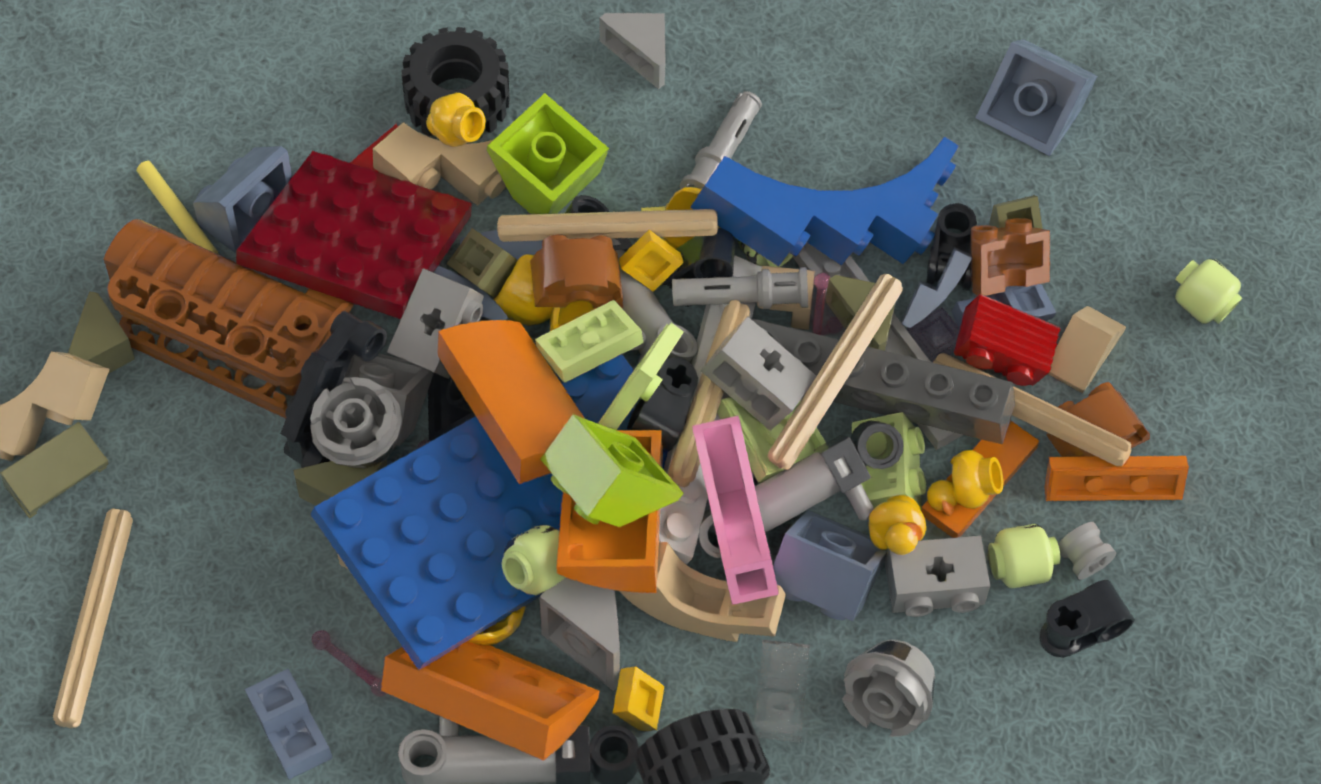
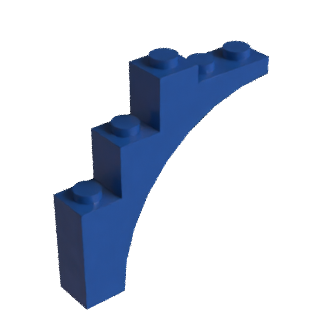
M944 137L929 157L908 173L881 185L852 191L815 190L788 185L755 173L724 156L690 208L693 210H716L718 226L730 232L732 236L778 267L789 253L797 257L806 242L841 266L852 252L860 256L869 242L901 264H904L914 251L922 255L935 236L930 227L938 214L930 208L939 194L933 191L936 183L942 187L955 169L956 165L950 160L959 146Z

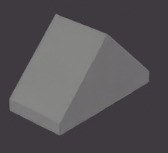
M605 13L599 18L600 42L656 88L660 89L664 86L665 13Z

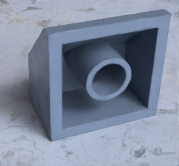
M1024 39L1013 41L976 115V119L1051 156L1080 113L1098 76Z
M282 146L254 147L243 158L241 157L233 161L227 172L213 185L204 187L193 202L198 225L236 253L238 247L292 178L288 151Z
M807 510L784 535L773 565L776 583L781 586L786 594L785 598L789 600H805L819 606L821 612L830 618L853 621L862 610L882 569L887 549L881 550L877 548L868 535Z

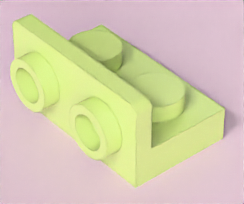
M614 300L535 339L537 348L553 372L564 383L644 343L641 329Z
M903 412L852 422V433L857 426L869 420L887 423L898 430L904 443L903 453L899 461L892 467L874 469L866 466L871 478L861 483L873 507L875 508L877 505L886 502L892 496L905 495L914 499L921 509V495L926 493V480L920 468L919 454H923L925 451L924 438L920 428L914 427ZM882 432L872 434L867 440L866 448L871 457L881 455L886 449L887 441Z

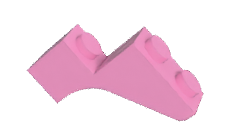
M739 416L692 426L732 605L779 595Z

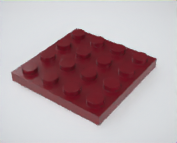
M312 151L236 250V264L401 319L422 269L434 273L470 219L472 203L455 198L449 194H443L413 184L409 181L376 172L370 168L334 158L327 154Z

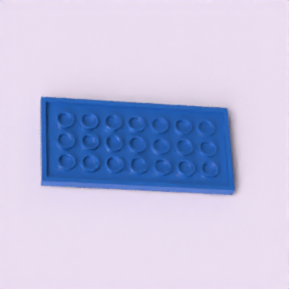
M621 354L566 383L556 373L555 375L584 418L598 423L634 370ZM639 400L617 430H627L629 420ZM475 416L316 505L310 515L415 666L420 670L544 593L531 595L513 587L503 573L502 559L508 541L538 525H550L560 531L563 491L552 483L550 479L553 475L552 473L519 484ZM662 449V451H663V464H662V469H664L668 451L665 450V449Z

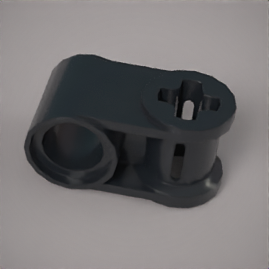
M960 203L949 204L938 215L927 269L926 283L933 286L935 282L939 281L954 247L971 255V228L977 226V218L973 210L967 205ZM955 228L960 230L962 233L955 234L947 229ZM971 261L957 283L966 291H970L972 282Z
M718 228L717 234L713 236H695L678 247L676 250L681 253L684 263L661 285H667L672 289V279L732 277L735 254V240L732 234L723 228Z
M678 357L670 358L663 363L656 374L663 380L647 402L640 398L627 426V430H661L662 449L667 451L672 450L684 429L687 420L686 414L698 384V375L695 368L685 359Z
M1101 580L1076 594L1053 603L1046 614V622L1040 630L1039 640L1047 653L1055 657L1064 658L1100 642H1107L1122 635L1134 624L1135 619L1109 580Z

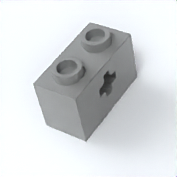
M422 269L387 353L449 379L450 375L438 357L439 329H434L437 321L445 322L443 329L466 323L479 322L483 313L482 300L484 295L470 287Z
M748 316L725 338L701 370L703 374L770 431L794 410L816 378V375L803 365L798 358L788 352Z
M981 535L918 541L915 549L905 555H897L889 548L887 549L885 569L893 613L905 612L908 616L920 617L931 613L933 609L952 608L954 612L965 613L977 609L980 605H985L990 589V581Z

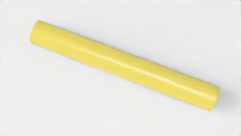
M150 161L142 162L137 167V173L186 239L218 254L216 248Z

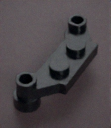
M343 311L336 316L330 328L331 336L317 352L311 353L310 357L305 361L301 369L302 379L295 397L286 408V420L280 433L287 438L284 454L301 464V468L331 461L324 457L313 443L310 417L315 401L326 388L330 392L342 384L354 355L365 362H369L381 352L387 339L386 330L370 320L361 321L347 311Z

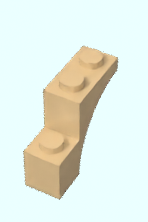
M403 122L373 148V167L380 173L409 181L431 190L437 185L440 177H443L477 206L488 196L491 199L497 197L506 187L486 150L493 140L451 147L445 145L440 140L417 132Z
M51 351L46 364L36 379L18 396L0 405V458L13 461L15 455L26 456L33 452L46 417L66 425H72L74 420H91L110 369L70 353Z

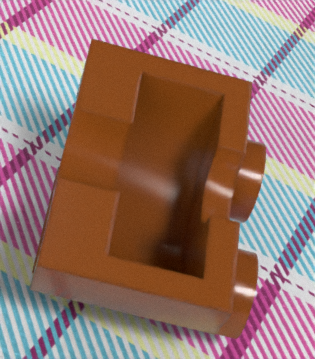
M1025 218L1008 219L1005 221V227L1001 228L990 225H979L971 228V281L974 294L988 296L1005 292V287L1008 286L1028 287L1050 282V230L1032 228V220Z
M551 235L542 241V249L537 251L530 260L535 307L566 308L572 302L587 301L592 304V308H598L614 300L623 308L618 253L613 249L611 238L595 236L590 239H568L564 235Z
M1110 382L1097 386L1087 398L1077 404L1073 401H1067L1058 407L1129 441L1131 448L1150 439L1148 430L1121 393L1115 390ZM1048 432L1046 434L1061 457L1095 456Z

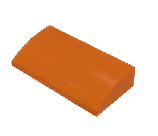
M488 320L439 330V359L518 483L521 484L551 473L540 460L573 414L582 418L584 416L521 322Z
M616 430L635 437L662 468L661 430ZM563 492L557 574L587 585L636 593H657L660 509L621 527L599 521L598 524H593L582 518L575 511L574 506L576 502L570 495Z
M466 641L420 670L415 666L404 648L400 647L385 657L381 691L543 761L563 745L575 732L599 697V690L493 646L475 644Z

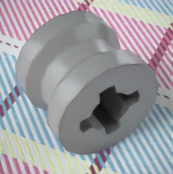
M1088 522L1075 528L1058 543L1060 554L1063 558L1071 560L1073 563L1072 571L1079 580L1102 570L1116 556L1112 546L1103 543L1099 538L1100 530L1094 522Z

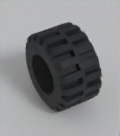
M456 27V31L449 32L448 28L438 29L439 34L433 36L429 32L422 36L423 43L415 42L410 47V55H405L403 69L401 70L405 108L407 114H410L412 124L415 127L421 125L422 133L431 137L432 134L427 128L426 121L430 114L432 103L440 97L459 92L469 97L474 106L482 110L485 116V129L489 133L497 128L496 120L503 122L506 116V108H509L510 104L508 63L506 62V55L503 50L497 49V42L491 37L484 40L483 33L477 30L468 33L466 32V27ZM455 78L474 82L473 85L461 90H447L438 86L446 80Z
M738 709L704 711L675 721L647 739L638 748L635 755V762L643 784H764L763 782L770 775V767L751 719L746 712Z

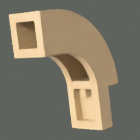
M659 542L657 593L620 591L624 597L640 610L668 625L734 642L738 641L739 634L775 636L786 596L781 586L777 585L779 595L732 605L727 581L706 576L690 568L679 559L668 542Z

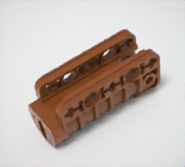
M141 219L130 221L118 232L103 258L110 279L108 295L113 307L122 315L119 325L129 338L131 348L285 419L287 400L284 395L275 392L276 386H280L281 392L287 395L294 396L302 379L301 369L305 361L310 357L311 353L317 352L331 336L330 328L336 316L343 311L350 312L354 306L351 302L312 289H308L306 293H303L250 268L238 265L230 259ZM142 324L148 327L151 332L159 335L157 345H155L154 336L145 331H140L137 335H134L131 325ZM172 339L189 346L182 353L175 354L166 350L167 344ZM199 351L203 352V356L211 360L218 359L223 361L227 367L235 370L234 381L231 380L230 370L217 366L214 371L210 370L208 361L197 356ZM251 374L266 381V384L258 389H251L244 386L243 381Z

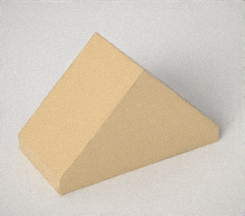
M1089 306L1073 314L1055 349L1049 375L1084 393L1125 331L1126 326Z

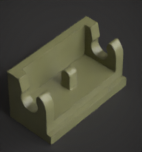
M77 422L0 472L4 487L30 519L37 514L40 507L95 471L101 472L107 468L109 463L80 422Z

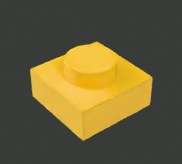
M648 230L619 258L621 269L652 292L684 263L681 253L651 230Z
M636 666L621 669L612 713L640 731L657 730L665 686Z

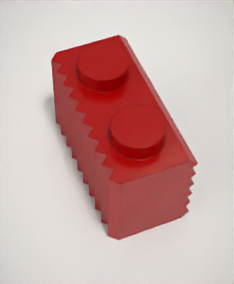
M979 294L965 307L954 354L955 356H962L974 368L994 369L996 373H1002L1013 384L1034 386L1049 374L1052 368L1051 364L1057 346L1056 342L1061 329L1056 325Z

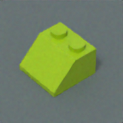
M544 93L487 146L486 150L510 195L530 214H558L600 174L609 148Z
M574 414L540 459L553 474L550 478L552 483L558 489L570 495L576 502L574 506L575 511L582 518L593 524H598L599 521L621 527L678 501L684 494L635 437Z

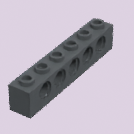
M751 318L816 376L839 341L838 339ZM871 347L866 348L833 400L835 403L883 415L903 412L911 422L1002 445L1015 407L1013 382Z

